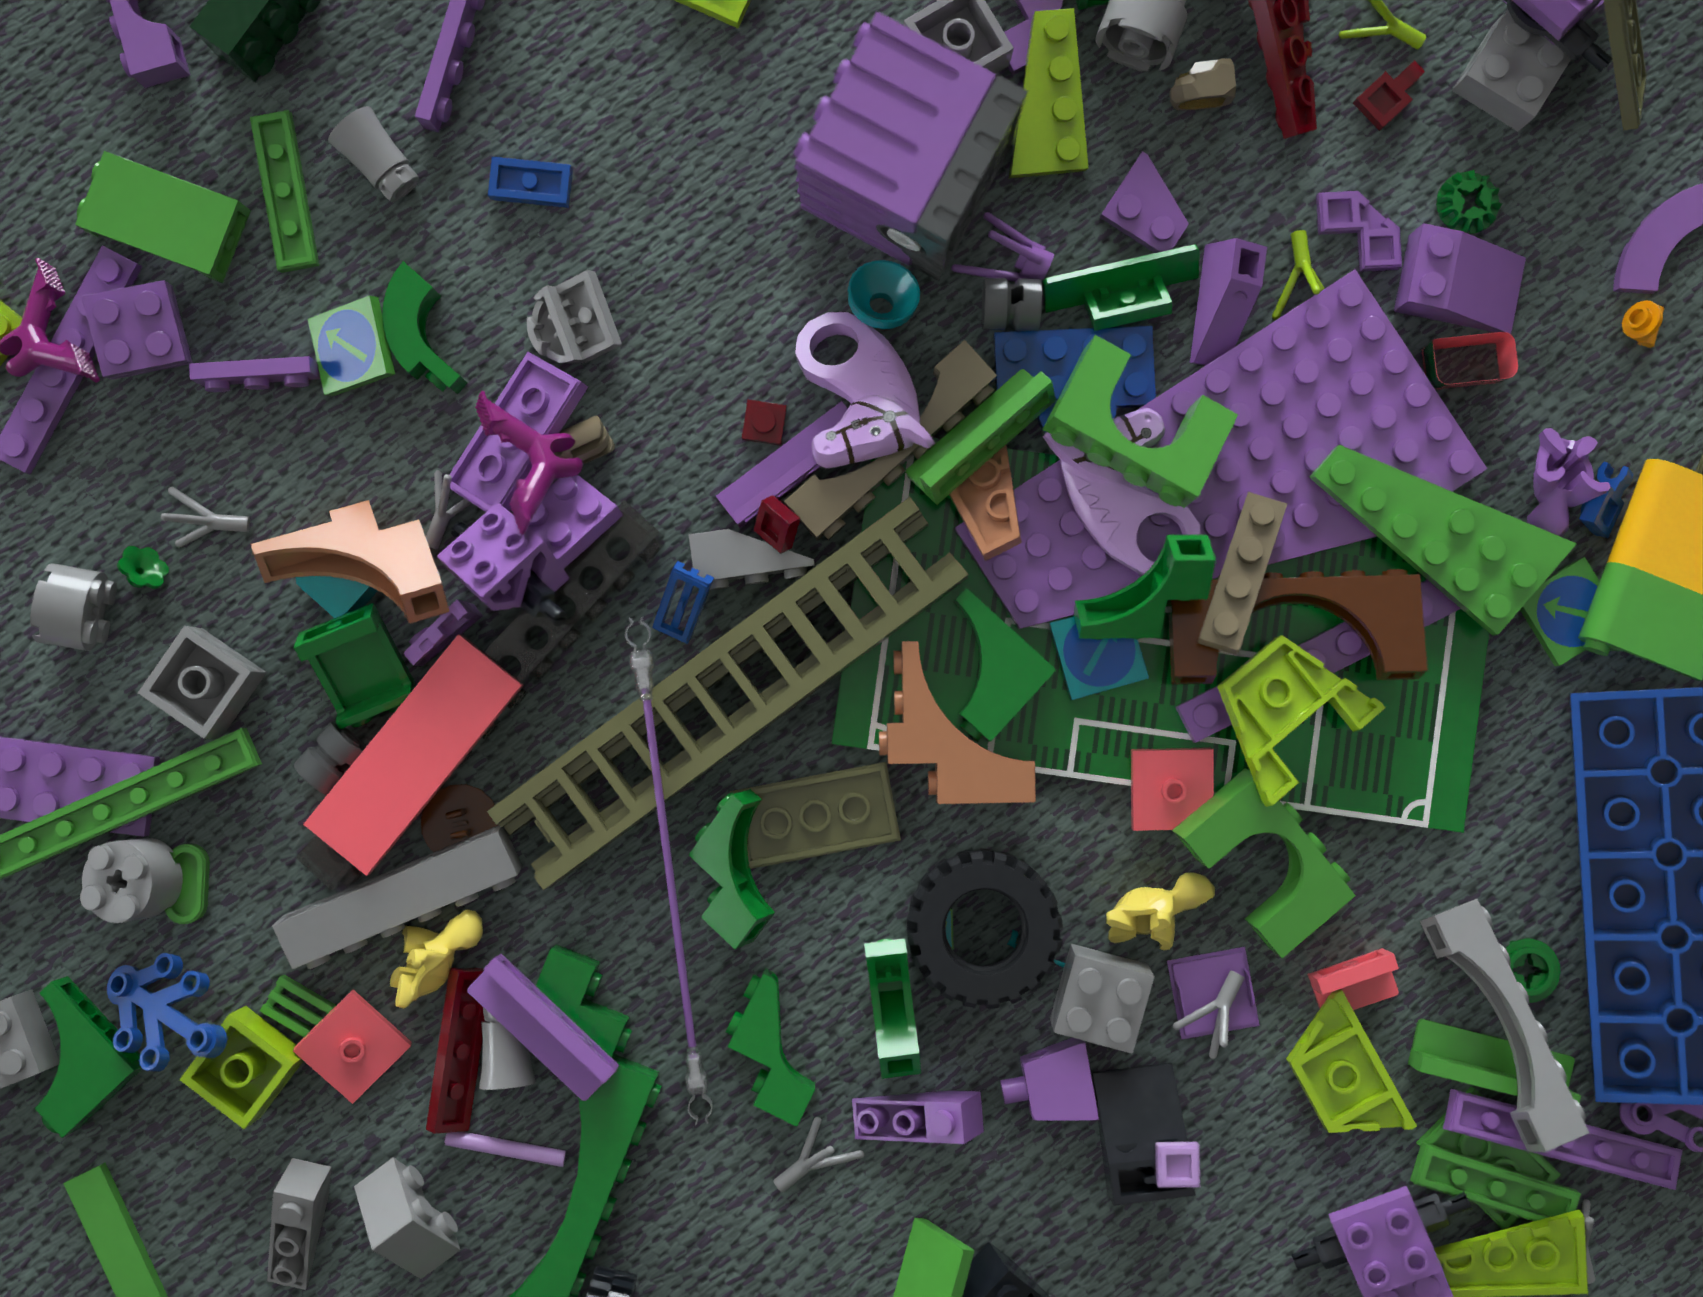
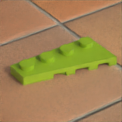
M1074 8L1035 11L1032 16L1023 89L1028 92L1014 138V151L1009 178L1087 171L1089 168Z
M1580 1209L1434 1248L1454 1297L1588 1294L1585 1221Z

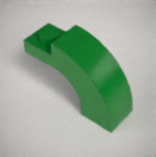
M403 261L388 284L383 302L382 319L388 345L400 365L418 380L429 369L425 377L439 390L444 392L449 387L458 394L468 382L433 351L426 334L428 314L441 295Z

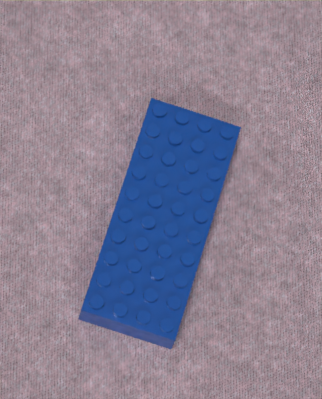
M1703 687L1569 693L1592 1079L1595 1101L1703 1105Z

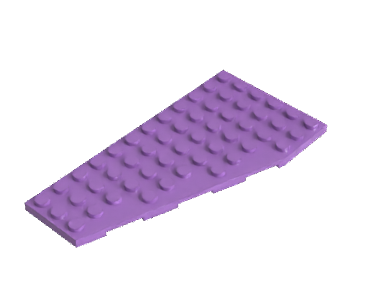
M1356 269L1139 408H1150L1157 411L1162 417L1165 426L1164 436L1150 448H1161L1172 443L1188 408L1202 395L1238 414L1199 497L1187 506L1200 524L1201 535H1208L1216 558L1212 579L1217 578L1221 574L1248 492L1287 503L1268 565L1377 537L1309 478L1338 445L1452 492L1487 469ZM1060 460L1014 489L1021 544L985 561L965 523L963 522L954 528V531L1018 629L1074 615L1075 600L1094 599L1112 594L1127 587L1142 576L1111 558L1086 530L1068 496ZM1142 486L1143 488H1145V489H1147V490H1149V491H1151V492H1153V493H1156V492L1152 491L1151 489H1149V488H1147V487H1145V486ZM1152 515L1145 518L1137 531V545L1140 552L1147 559L1155 562L1162 551L1167 535H1183L1179 525L1172 518L1164 515Z

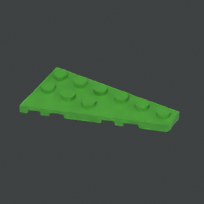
M1341 445L1336 446L1309 477L1492 636L1500 634L1577 544Z

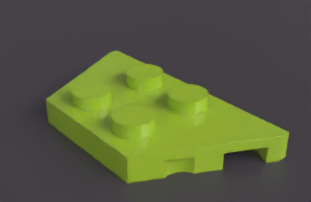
M1341 989L1331 992L1286 1058L1324 1129L1329 1133L1349 1132L1352 1129L1380 1131V1128L1402 1127L1404 1130L1414 1129L1417 1127L1415 1121L1344 992Z

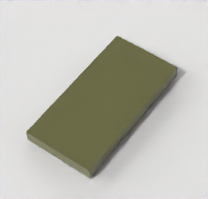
M1603 0L1623 130L1637 129L1641 125L1647 82L1637 1Z
M886 762L730 791V793H738L751 789L762 799L753 815L748 833L747 850L750 869L901 840Z

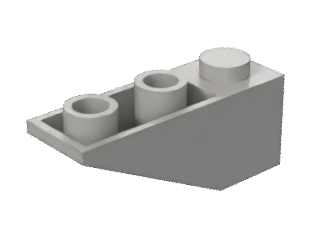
M730 529L688 534L693 568L699 570L698 576L705 578L708 574L714 577L710 590L729 588V580L743 578L745 585L769 582L768 575L784 573V579L801 578L808 573L807 569L815 568L814 559L789 550L780 554L769 543Z
M292 1158L274 1189L267 1274L268 1282L304 1290L307 1289L329 1196L330 1166Z

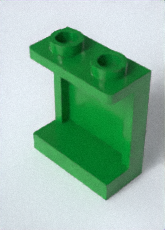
M374 603L298 633L294 650L301 662L307 659L310 662L337 712L335 722L339 729L350 725L352 727H360L371 721L374 715L387 710L395 712L416 687L414 679Z

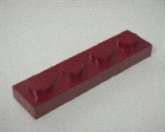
M450 968L426 1123V1130L434 1134L469 1131L482 1046V1022L485 1020L483 1006L468 993L467 989L484 971L482 968Z

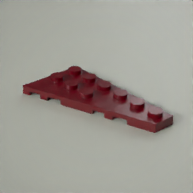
M1248 0L1249 6L1254 11L1258 28L1257 42L1264 54L1267 67L1266 80L1273 92L1277 109L1275 114L1276 122L1282 130L1283 139L1317 130L1314 82L1306 75L1307 58L1312 57V45L1310 41L1304 42L1303 23L1310 21L1309 0Z

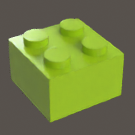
M244 1006L230 1013L220 1025L227 1034V1043L223 1052L215 1058L197 1056L179 1080L241 1128L246 1129L263 1116L303 1063V1060L293 1052L294 1047L297 1045L249 1007Z

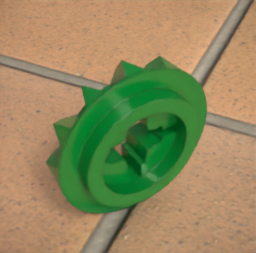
M1474 170L1457 172L1448 178L1438 191L1436 200L1438 214L1443 223L1450 229L1463 231L1468 234L1481 232L1496 220L1498 210L1502 205L1499 202L1498 196L1500 188L1494 187L1489 181V175L1482 176L1475 173ZM1476 190L1479 191L1475 199V204L1479 207L1473 206L1462 214L1461 211L1466 200L1461 195L1468 196Z
M1525 938L1510 941V944L1505 948L1510 956V968L1517 982L1525 988L1529 997V1003L1547 998L1555 990L1560 979L1561 971L1557 955L1547 944L1536 939ZM1528 958L1530 965L1542 969V971L1528 974L1527 980L1524 982V976L1513 971V968L1524 966L1525 959Z

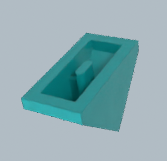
M329 576L296 577V584L334 618L364 607L378 591L368 585L344 578Z

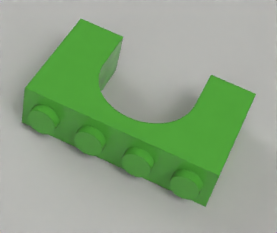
M1095 335L1084 348L1043 430L1050 433L1057 443L1067 447L1073 446L1086 453L1089 460L1104 467L1109 466L1122 473L1124 479L1129 483L1141 487L1145 486L1158 493L1159 498L1165 503L1185 508L1199 497L1238 414L1202 395L1188 408L1170 445L1161 448H1146L1134 444L1117 429L1110 410L1112 392L1131 354Z
M1245 768L1172 831L1193 857L1208 869L1240 842L1252 835L1274 833L1281 837L1289 855L1287 876L1280 888L1250 913L1245 920L1266 946L1283 959L1356 895L1347 885L1351 880L1347 873L1336 862L1330 864L1324 857L1323 853L1327 849L1313 833L1306 834L1299 824L1303 819L1289 803L1282 804L1279 800L1273 806L1266 807L1260 798L1250 770Z

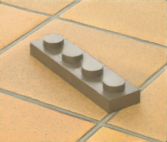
M1251 492L1247 493L1197 643L1236 656L1238 655L1287 503Z

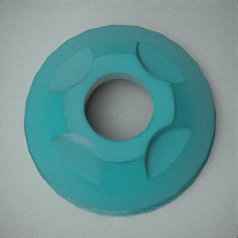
M876 260L865 263L852 274L848 285V303L853 314L864 324L874 328L892 329L908 322L914 315L920 300V288L915 276L907 268L893 261ZM877 298H884L890 302L892 310L885 314L877 313L872 310L870 302Z

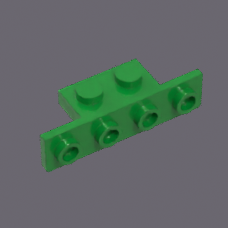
M1196 244L1045 278L1043 280L1045 312H1053L1084 304L1094 331L1172 314V300L1166 286L1199 278L1200 250Z

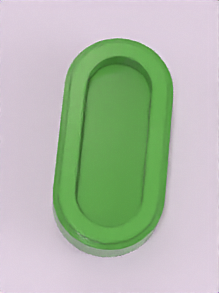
M192 843L179 845L172 849L173 852H170L175 864L180 863L183 883L177 901L172 907L166 908L165 912L173 922L178 924H189L199 920L205 914L208 907L209 856L201 846Z

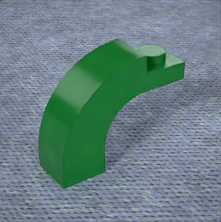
M881 939L874 943H866L864 946L881 1078L922 1074L905 939Z

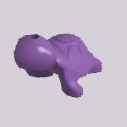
M1546 428L1539 434L1540 445L1533 473L1534 495L1540 504L1527 516V523L1563 537L1569 530L1568 508L1581 505L1606 494L1610 489V484L1593 480L1594 473L1589 461V454L1598 443L1595 438L1586 436L1577 441L1560 438L1558 432L1552 428Z

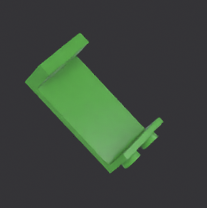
M104 151L101 160L93 167L91 174L92 183L87 196L78 205V219L75 225L93 236L99 237V235L196 270L205 277L223 284L251 211L236 199Z

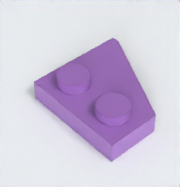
M1143 151L1100 216L1101 219L1154 253L1173 249L1189 225L1148 154Z
M456 600L449 606L450 612L441 614L429 628L422 629L409 640L411 646L403 654L413 666L425 665L448 646L458 634L465 632L483 617L476 606L472 603Z

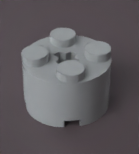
M1109 0L1096 34V44L1100 48L1103 43L1109 49L1107 57L1113 62L1137 71L1148 72L1151 65L1160 64L1159 70L1166 69L1171 64L1187 21V11L1184 7L1186 0Z
M54 563L49 564L44 571L52 573L47 581H38L32 600L30 622L31 626L39 627L40 635H32L35 642L85 651L92 650L97 643L105 644L108 639L110 622L103 620L106 604L112 605L115 601L117 592L116 582L109 581L104 572Z
M154 838L112 841L93 847L89 851L88 860L82 874L81 904L85 909L92 910L99 918L111 923H124L161 915L160 913L166 908L172 907L180 895L183 883L180 863L175 864L173 857L169 853L173 851L166 843Z

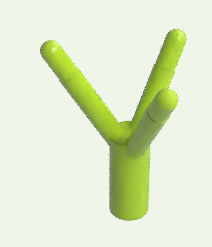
M1382 0L1368 1L1388 23L1386 26L1345 30L1339 33V38L1341 39L1391 34L1417 50L1426 39L1425 34L1394 17Z
M1298 230L1290 234L1295 266L1272 314L1273 320L1280 318L1300 273H1304L1314 294L1317 295L1325 289L1311 266L1307 232L1305 230Z

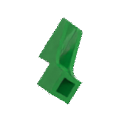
M765 968L761 977L753 974L743 995L750 1000L743 1014L735 1011L725 1033L732 1036L728 1044L729 1048L769 1067L768 1071L760 1069L752 1085L751 1091L757 1093L753 1105L797 1127L815 1091L816 1082L796 1071L784 1055L781 1040L779 980L774 972Z

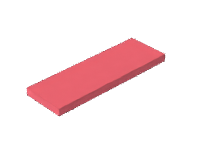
M458 634L303 825L364 875H370L524 685L463 635Z

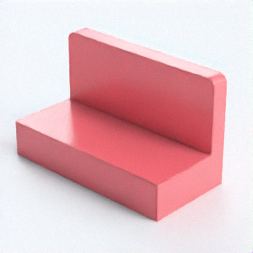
M1383 948L1308 974L1319 1009L1330 993L1339 989L1344 992L1353 1010L1397 996L1399 993L1392 971L1399 969L1395 955Z

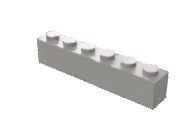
M498 825L285 914L272 927L292 970L305 964L308 969H312L330 960L329 954L343 949L345 954L365 946L368 943L366 939L380 933L382 938H386L398 933L405 928L403 923L415 918H418L419 922L432 919L442 912L441 907L455 902L456 907L468 904L479 897L477 892L491 886L493 891L506 888L516 882L514 877L519 874L522 865L506 829Z

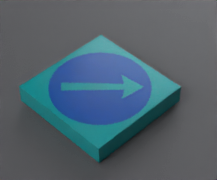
M1074 616L1048 624L1070 700L1149 679L1138 639H1079Z

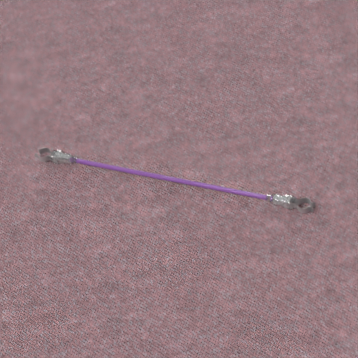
M642 616V617H641V620H640V624L644 625V626L648 629V631H649V639H648V641H649L650 638H651V630H650V627H649L646 623L642 622V619H643V616ZM629 618L631 624L626 629L625 637L627 642L635 647L631 651L629 661L630 668L635 674L636 689L640 694V700H643L688 1041L685 1058L687 1068L685 1085L689 1095H693L689 1100L688 1113L696 1120L697 1124L698 1116L691 1111L690 1103L695 1099V1095L702 1094V1098L708 1101L711 1106L710 1111L705 1117V1121L708 1124V1117L712 1112L713 1104L711 1098L705 1094L709 1085L708 1074L704 1070L702 1055L695 1040L651 704L654 687L652 676L654 659L651 650L645 646L648 641L644 643V649L636 650V644L629 640L627 632L633 624V620Z

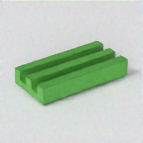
M283 974L278 978L276 987L271 990L268 995L269 999L263 1004L260 1012L305 1037L313 1028L277 1008L275 1004L278 1003L314 1025H317L323 1017L282 994L284 989H287L327 1014L336 1004Z

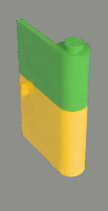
M1647 459L1644 462L1578 636L1579 640L1585 642L1583 647L1585 650L1602 656H1608L1610 651H1624L1694 680L1702 681V474L1665 460Z

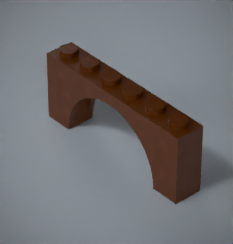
M1403 569L1387 570L1382 572V575L1366 576V572L1361 570L1345 571L1338 577H1324V573L1319 571L1301 573L1299 578H1283L1282 573L1276 572L1264 574L1252 613L1279 604H1304L1321 608L1342 619L1360 636L1372 657L1377 680L1419 679L1428 671L1420 574L1407 575V571ZM1220 575L1217 577V580H1212L1208 599L1168 600L1171 684H1212L1217 675V660L1220 650L1197 642Z

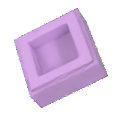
M1155 1142L1156 1184L1158 1188L1200 1187L1199 1144L1197 1142Z

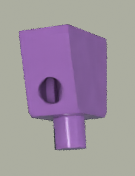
M1070 1038L1020 1057L1023 1076L1000 1080L1004 1104L1028 1101L1029 1112L1033 1120H1099L1087 1049L1083 1040Z

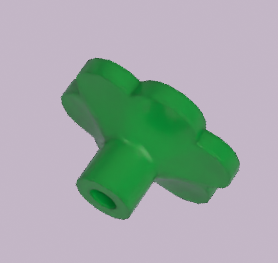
M135 546L126 547L122 553L123 557L117 563V568L122 574L127 576L128 582L137 588L147 586L151 589H157L161 587L164 582L163 577L168 574L169 567L164 561L159 559L158 553L149 547L142 549Z

